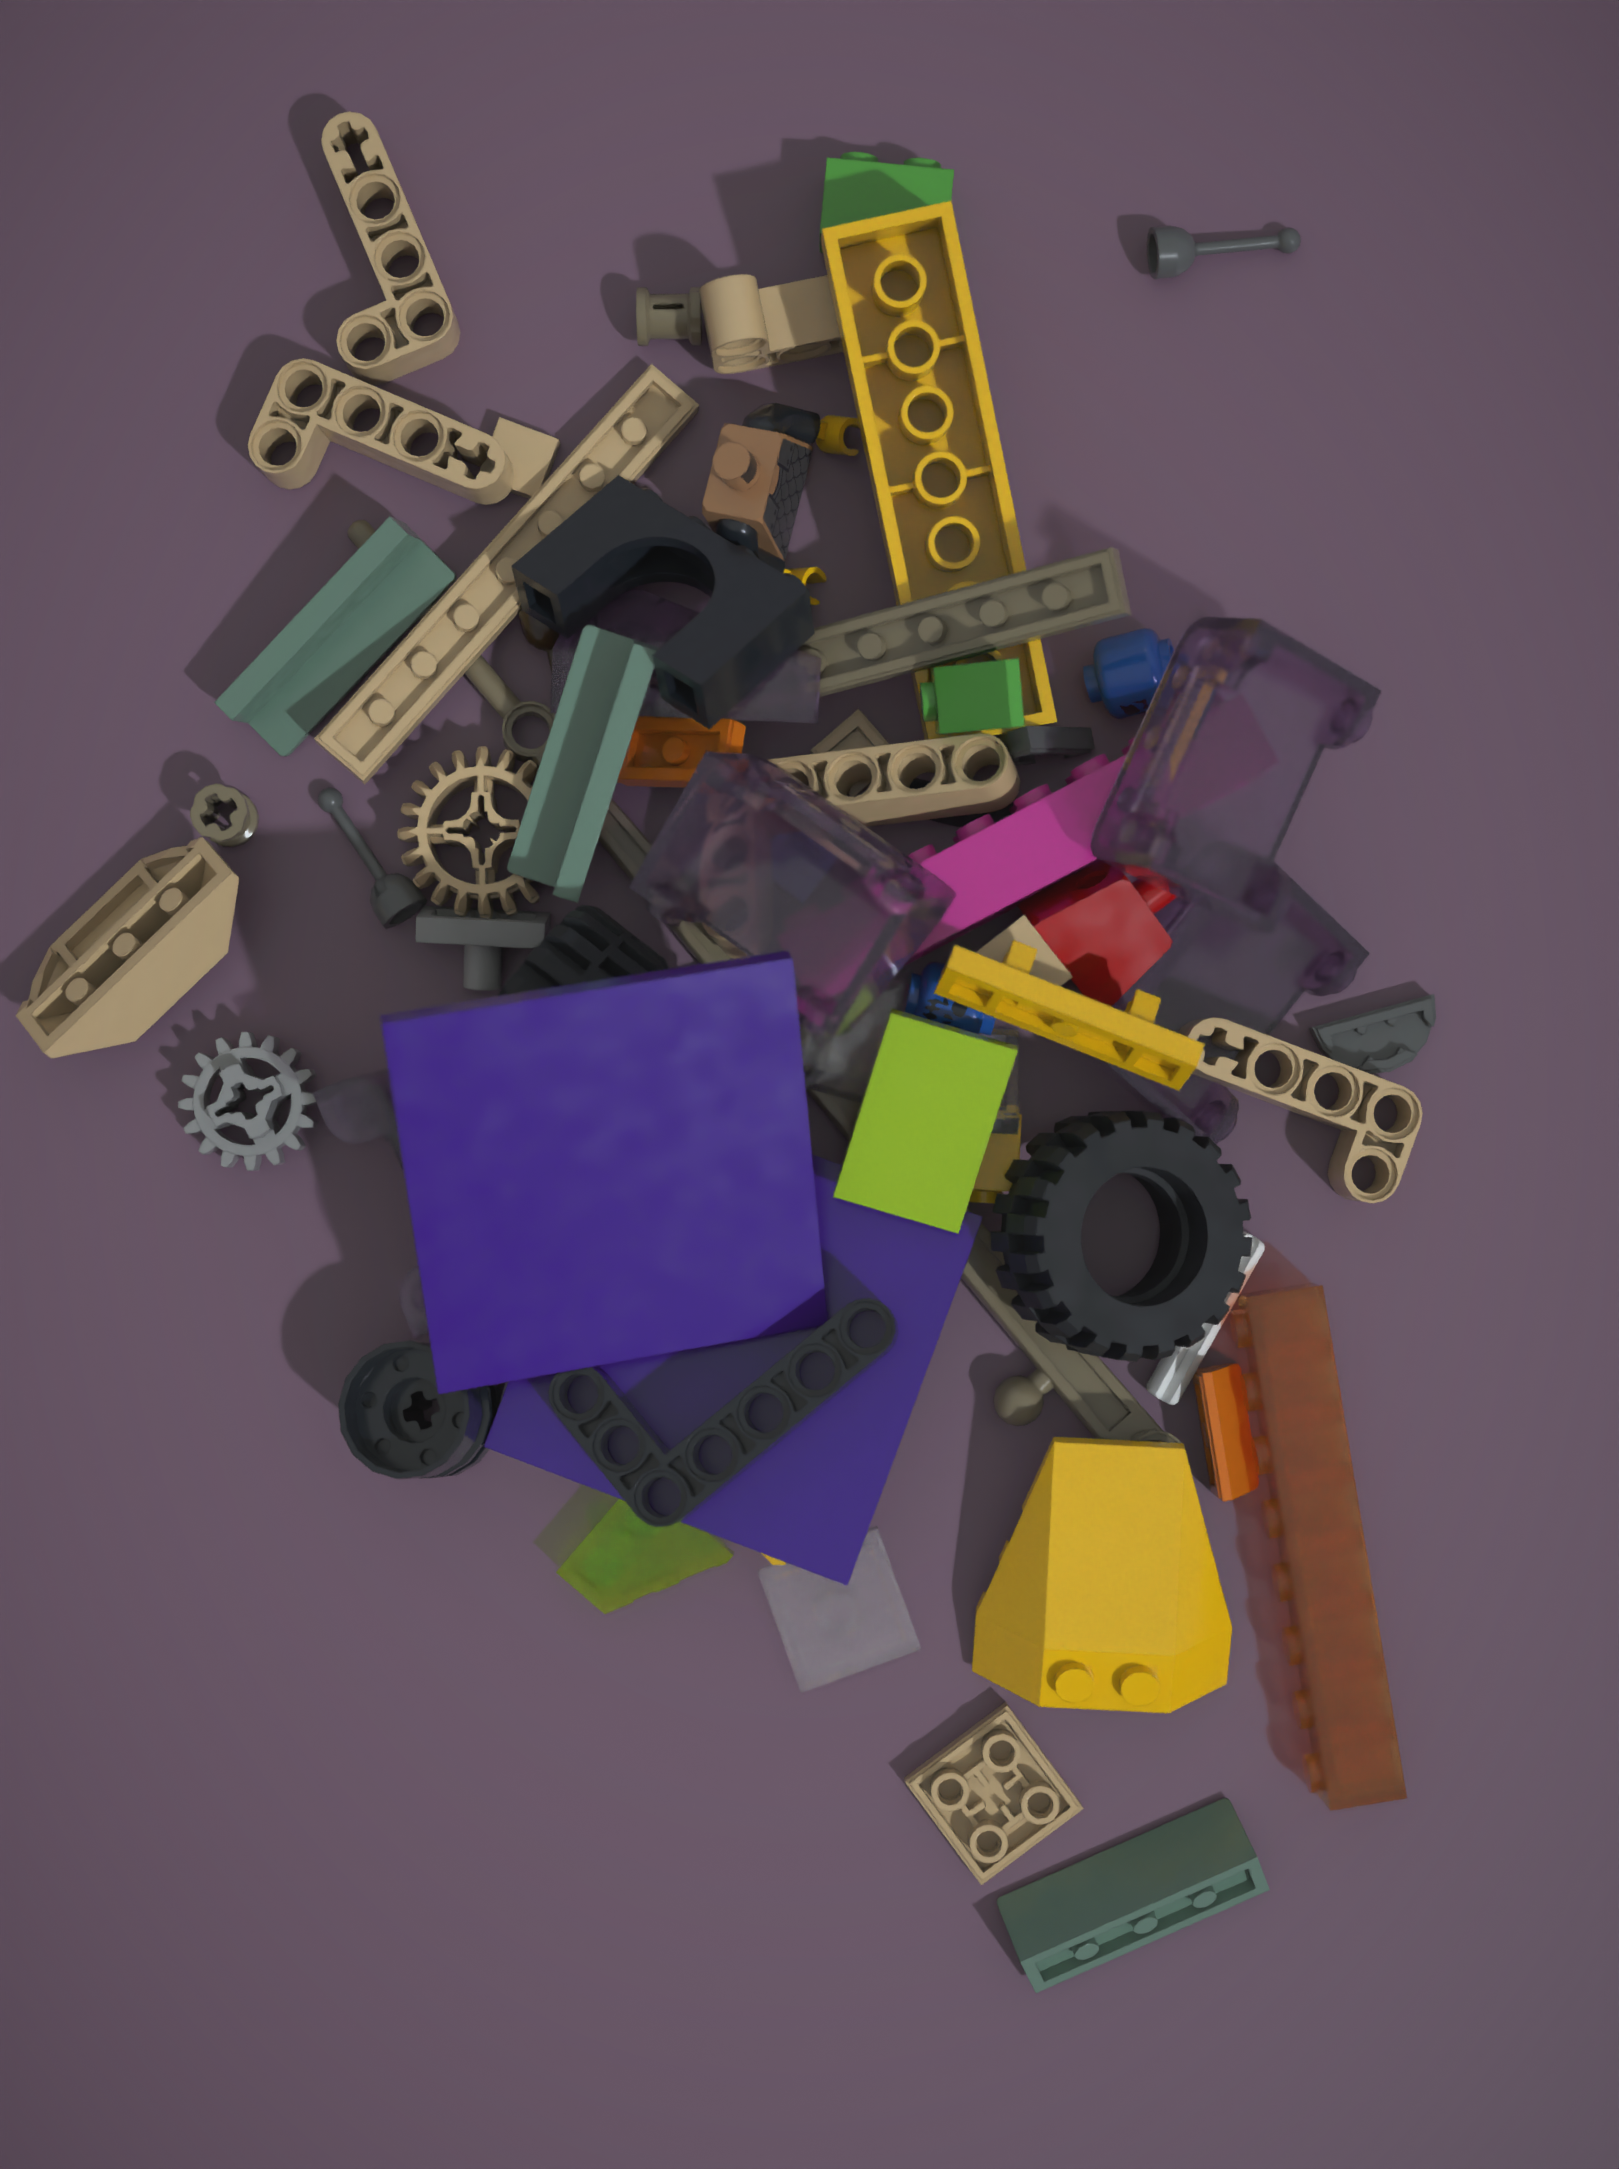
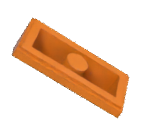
M1236 1363L1198 1368L1193 1376V1384L1211 1493L1222 1501L1234 1500L1256 1490L1259 1486L1241 1368Z

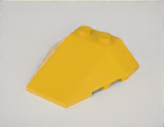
M1053 1437L1024 1500L1022 1514L1010 1541L1006 1540L1000 1553L999 1565L987 1591H983L976 1606L972 1672L1039 1707L1171 1713L1226 1685L1232 1623L1184 1443Z

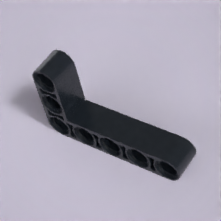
M864 1298L847 1304L670 1451L612 1378L600 1368L589 1367L557 1373L552 1379L548 1390L549 1403L555 1414L637 1517L651 1526H672L690 1517L884 1357L896 1343L898 1323L892 1311L880 1301ZM863 1311L879 1313L886 1324L884 1338L879 1344L869 1348L856 1345L850 1336L852 1320ZM815 1352L827 1354L833 1361L835 1369L833 1380L828 1386L820 1390H812L805 1386L799 1372L801 1362L806 1356ZM586 1375L595 1382L598 1388V1398L592 1409L585 1413H579L570 1406L567 1392L569 1385L574 1379ZM762 1394L774 1395L783 1406L784 1415L782 1421L777 1428L770 1432L759 1431L753 1426L749 1417L751 1403ZM621 1426L629 1427L636 1433L639 1439L637 1456L625 1465L617 1463L608 1452L609 1437L614 1430ZM715 1435L724 1438L732 1449L730 1465L719 1474L708 1472L699 1461L701 1444L705 1439ZM661 1477L671 1479L677 1484L681 1495L679 1507L668 1516L654 1511L648 1499L651 1485Z

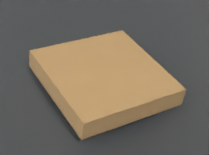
M1004 1702L904 1777L906 1785L981 1885L1084 1809L1082 1803L1007 1702Z

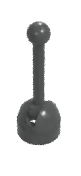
M1170 225L1150 227L1147 236L1148 267L1153 279L1173 278L1180 276L1181 273L1188 270L1195 257L1199 255L1278 248L1279 251L1289 254L1299 248L1301 237L1297 230L1284 228L1277 235L1196 243L1193 237L1183 228Z
M335 788L323 789L317 799L319 807L333 815L376 880L375 885L371 889L370 903L385 929L392 928L414 916L427 903V899L421 890L407 876L399 873L386 874L343 809L342 794Z

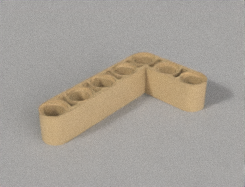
M977 733L740 763L736 789H699L700 916L704 929L723 952L733 959L761 955L767 950L772 942L774 932L771 838L988 813L1004 809L1014 801L1020 788L1019 774L1006 746L995 736ZM987 765L999 766L996 774L990 779L973 781L975 773L980 768ZM926 772L935 773L932 781L925 787L910 789V784L918 775ZM862 780H871L870 786L864 793L855 797L847 796L851 786ZM802 787L808 788L805 797L799 802L785 804L787 797L794 790ZM746 795L744 802L736 810L724 812L728 801L736 796ZM740 854H747L746 861L739 869L725 872V868L732 858ZM741 914H749L748 921L743 928L737 932L726 933L727 926L733 918Z

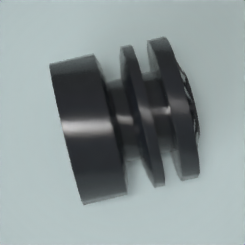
M412 1340L386 1343L361 1357L345 1378L338 1403L340 1431L352 1455L372 1472L395 1479L456 1476L478 1464L489 1451L488 1448L484 1447L501 1402L500 1390L497 1384L438 1394L430 1343ZM432 1401H438L440 1411L431 1415V1421H426L423 1411L432 1407Z

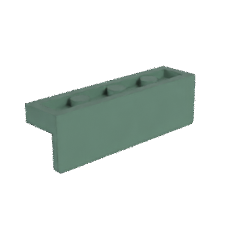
M389 516L214 703L232 721L248 723L280 756H289L456 581L455 572L406 523Z
M586 625L583 628L507 868L510 873L555 887L553 895L578 903L655 666L652 655L660 648L593 625Z
M1223 1798L1007 1893L997 1899V1905L1019 1961L1035 1993H1038L1270 1889L1258 1857L1231 1801L1228 1798Z

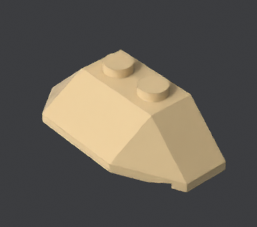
M203 837L190 841L188 846L170 848L140 859L49 947L33 979L29 999L22 1002L16 1014L18 1020L42 1052L52 1059L137 1041L228 953L239 877Z

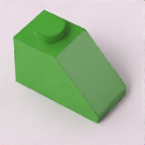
M1019 658L931 668V682L920 683L923 722L935 721L936 734L1025 726Z

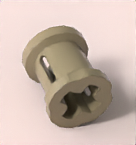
M637 287L636 326L638 346H648L651 339H689L692 346H701L702 308L699 292L701 287H691L688 294H650L647 287Z
M212 784L200 790L195 795L194 805L190 810L192 824L198 833L223 847L234 848L244 845L253 838L258 828L259 815L251 799L235 788L225 787L221 784ZM223 802L234 809L237 808V810L229 815L232 826L228 829L212 823L220 817L217 806Z

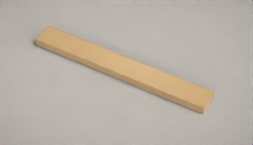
M651 364L314 738L316 743L365 785L514 619L518 612L522 610L511 566L619 475L634 484L699 412V404Z

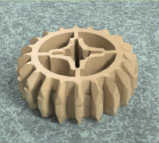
M479 746L476 751V766L469 767L462 751L452 752V762L456 768L455 772L448 775L438 762H433L429 769L431 774L439 781L431 790L424 782L415 780L411 788L420 797L425 799L422 807L412 803L402 804L401 813L411 819L418 820L417 827H403L397 831V836L401 841L408 843L418 842L417 848L409 850L401 856L402 862L406 866H417L425 863L426 867L416 874L413 883L419 889H423L438 880L439 884L431 897V901L438 906L445 904L452 894L456 893L454 913L458 916L465 917L473 899L478 900V912L481 918L492 919L494 913L493 900L497 899L501 900L502 908L507 915H516L518 907L513 894L521 891L524 897L533 905L540 901V896L530 885L533 880L516 874L495 882L499 859L504 851L514 847L521 822L519 819L511 820L499 815L497 799L494 797V784L509 787L520 793L528 801L533 787L530 783L537 774L538 766L533 761L528 760L520 767L516 774L513 773L515 754L507 749L501 753L497 766H491L489 749L486 746ZM474 785V792L471 793L470 808L466 814L459 819L436 824L446 803L461 790ZM486 813L489 822L496 829L504 830L506 833H500L497 841L490 838L493 845L485 848L484 854L481 845L474 838L466 837L464 834H470L473 826L479 828L476 822L485 819ZM435 844H449L451 847L467 848L471 853L472 868L475 869L476 884L467 883L451 876L442 865Z

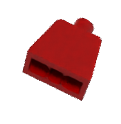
M1106 858L1029 897L1017 906L1072 975V981L1083 996L1112 1007L1170 949L1173 941L1154 914L1185 891L1163 861L1131 883L1111 858Z

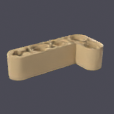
M349 111L340 113L328 121L323 129L321 142L326 159L386 301L355 313L344 320L338 329L336 342L338 352L352 375L368 384L379 385L428 366L450 355L459 343L460 328L376 127L369 118L361 113ZM354 143H359L370 171L363 172L358 175L347 149L348 146ZM387 198L394 201L393 209L384 218L370 219L364 216L365 209L375 199ZM409 255L419 259L418 267L414 273L407 277L398 278L388 274L389 267L400 256ZM436 313L444 317L443 325L433 335L420 336L413 332L415 322L424 314ZM376 337L385 341L384 350L374 360L362 361L355 358L357 346L366 338Z
M738 274L707 282L699 290L709 348L716 373H741L844 352L828 275L758 289L757 280L754 276Z
M304 358L290 361L278 372L248 441L249 456L257 468L276 486L289 490L301 488L311 481L319 468L330 441L479 504H494L506 498L511 491L514 480V470L511 461L498 440L489 434L319 362ZM308 385H322V394L316 403L308 407L297 406V397L302 389ZM371 408L380 410V418L375 427L364 432L354 431V421L359 413ZM428 432L438 434L437 446L431 453L420 457L411 455V445L416 437ZM289 441L296 443L295 455L289 462L279 466L271 465V456L277 446ZM458 451L465 461L476 466H481L488 457L494 469L491 473L480 471L475 479L466 464L457 459Z
M1216 1017L1201 1018L1189 1021L1180 1028L1178 1034L1196 1041L1198 1037L1211 1036L1213 1033L1212 1043L1229 1051L1239 1050L1234 1060L1226 1057H1206L1204 1061L1205 1051L1202 1050L1197 1068L1192 1074L1341 1130L1328 1168L1330 1185L1338 1195L1347 1200L1377 1203L1385 1201L1394 1194L1400 1183L1422 1121L1421 1103L1414 1092L1399 1084L1226 1019ZM1265 1051H1269L1276 1056L1281 1068L1277 1081L1270 1087H1266L1259 1082L1254 1070L1255 1062ZM1326 1073L1335 1079L1339 1088L1338 1099L1328 1109L1319 1105L1314 1094L1315 1084ZM1384 1096L1392 1099L1398 1112L1394 1125L1387 1131L1380 1129L1374 1119V1108L1377 1102ZM1366 1156L1373 1162L1376 1175L1372 1185L1366 1190L1361 1191L1353 1183L1352 1169L1357 1160Z

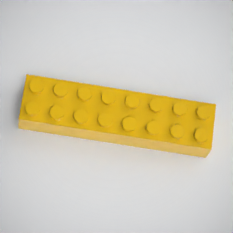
M952 201L823 228L821 246L896 605L1025 571L1026 565ZM1041 639L936 666L944 667L1019 658L1025 726H1040L1057 722ZM931 668L911 673L925 740L977 733L994 736L1022 728L1013 727L936 734L935 721L923 722L920 699V683L931 682Z

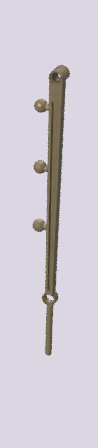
M357 520L350 525L347 535L359 549L375 530L366 520ZM435 602V603L422 615V617L419 619V621H421V619L430 611V609H431L437 602ZM481 655L464 674L502 717L503 743L506 749L511 750L518 761L527 762L531 760L539 768L547 740L538 748L527 749L515 742L512 730L519 719L525 716H535L546 723L550 734L555 718L553 711L539 702H521ZM611 798L598 842L700 964L733 959L723 952L704 929L700 916V899ZM798 1012L806 1092L849 1142L865 1088ZM967 1206L966 1211L973 1213ZM981 1223L961 1278L1036 1367V1370L1029 1376H1011L1003 1380L996 1388L993 1399L994 1408L998 1416L1004 1422L1013 1426L1028 1425L1041 1414L1044 1404L1043 1396L1054 1389L1095 1439L1154 1440L1156 1442L1181 1443L1174 1435L1164 1432L1098 1356L1067 1350L1064 1344L1048 1341L1036 1333L1035 1321L1023 1320L1011 1305L1012 1299L1018 1295L1017 1291L1002 1288L996 1273L997 1267L1005 1265L1003 1253L991 1250V1233Z

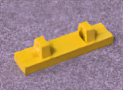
M1016 940L1012 941L1002 963L960 946H954L941 972L934 994L1178 1091L1197 1068L1204 1044L1154 1024L1161 998L1137 989L1123 1012L1030 975L1037 949Z

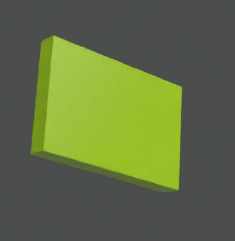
M891 1008L833 1190V1197L958 1234L1018 1052L1017 1045Z

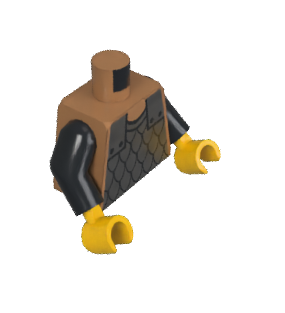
M766 403L744 418L742 426L725 423L720 431L702 502V513L711 530L735 545L741 544L746 546L758 559L783 574L790 573L796 576L805 586L806 583H825L827 578L820 568L786 569L785 559L813 452V447L810 444H813L816 440L820 450L825 453L846 456L857 455L859 450L850 449L845 446L843 434L847 427L859 428L858 419L827 415L820 420L818 413L779 403ZM811 597L810 603L811 605H818L820 601Z

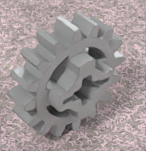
M241 1032L239 1048H234L227 1038L221 1037L216 1039V1049L219 1055L213 1058L205 1053L198 1052L194 1058L203 1069L200 1076L183 1075L181 1080L188 1087L194 1089L193 1098L178 1101V1108L194 1111L196 1118L183 1128L185 1133L197 1134L203 1132L206 1138L201 1143L198 1151L202 1155H210L220 1148L223 1150L221 1166L226 1168H233L240 1156L244 1157L247 1171H259L262 1155H266L267 1159L274 1166L285 1163L282 1147L287 1145L294 1150L302 1151L306 1145L297 1134L301 1127L317 1128L319 1123L313 1117L306 1114L307 1106L322 1102V1095L306 1092L305 1084L311 1082L317 1076L315 1071L312 1069L296 1070L294 1066L302 1054L298 1049L291 1048L282 1055L277 1054L280 1038L268 1035L260 1048H257L255 1036L250 1032ZM246 1059H260L268 1062L278 1069L280 1074L272 1075L266 1079L256 1076L252 1066L247 1064ZM220 1075L223 1086L217 1102L210 1104L212 1087ZM245 1087L250 1091H271L263 1096V1100L255 1104L257 1116L249 1112H229L238 1108V1104L246 1099L243 1090ZM291 1098L290 1113L281 1129L277 1122V1117L283 1102ZM233 1125L242 1127L246 1130L249 1139H253L255 1144L245 1145L235 1142L220 1130Z

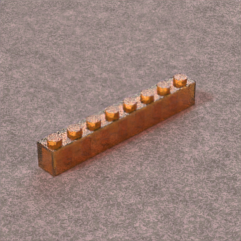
M1306 1283L1240 1294L1238 1296L1239 1309L1230 1311V1321L1236 1348L1246 1347L1250 1373H1244L1240 1376L1241 1389L1247 1412L1256 1411L1260 1431V1436L1251 1437V1450L1257 1475L1267 1474L1271 1498L1261 1501V1511L1268 1539L1277 1538L1281 1563L1272 1564V1579L1278 1602H1288L1291 1626L1282 1628V1640L1288 1665H1298L1302 1690L1292 1691V1700L1299 1729L1309 1730L1312 1753L1303 1755V1768L1307 1787L1310 1794L1319 1792L1320 1799L1330 1811L1407 1799L1323 1285Z

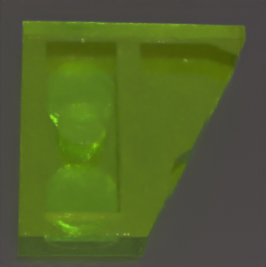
M618 1498L558 1568L556 1573L602 1613L607 1614L633 1603L635 1599L649 1593L659 1592L680 1583V1580L706 1569L721 1566L733 1557L734 1552L715 1535L682 1522L666 1527L648 1525L637 1517L624 1500Z

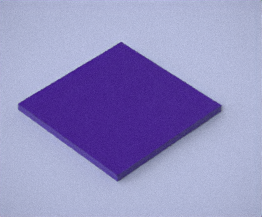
M788 950L380 1015L438 1394L822 1326L828 1321L793 957Z
M812 1154L827 1318L829 1320L847 1304L857 1299L870 1298L880 1301L892 1311L897 1320L898 1337L896 1343L884 1357L690 1517L682 1521V1523L848 1586L983 1217L966 1211L957 1234L833 1197V1190L841 1165ZM863 1311L857 1314L850 1325V1336L853 1342L863 1348L879 1344L886 1332V1324L882 1315L874 1311ZM821 1326L594 1367L602 1369L612 1378L670 1451ZM815 1352L805 1357L799 1369L803 1384L812 1390H820L829 1385L833 1380L835 1369L833 1361L827 1354ZM557 1373L508 1382L484 1447L624 1500L555 1414L550 1405L548 1390L552 1379ZM586 1375L580 1376L569 1385L567 1397L570 1406L579 1413H585L596 1404L598 1388L590 1377ZM772 1394L758 1396L751 1403L749 1409V1417L753 1426L763 1432H770L777 1428L784 1415L780 1400ZM625 1426L614 1430L608 1440V1452L617 1463L625 1465L637 1456L639 1439L636 1433ZM717 1435L705 1439L699 1449V1461L702 1467L710 1473L719 1474L730 1465L732 1449L729 1443ZM661 1477L651 1485L648 1499L654 1511L668 1516L679 1507L681 1495L677 1484L671 1479Z

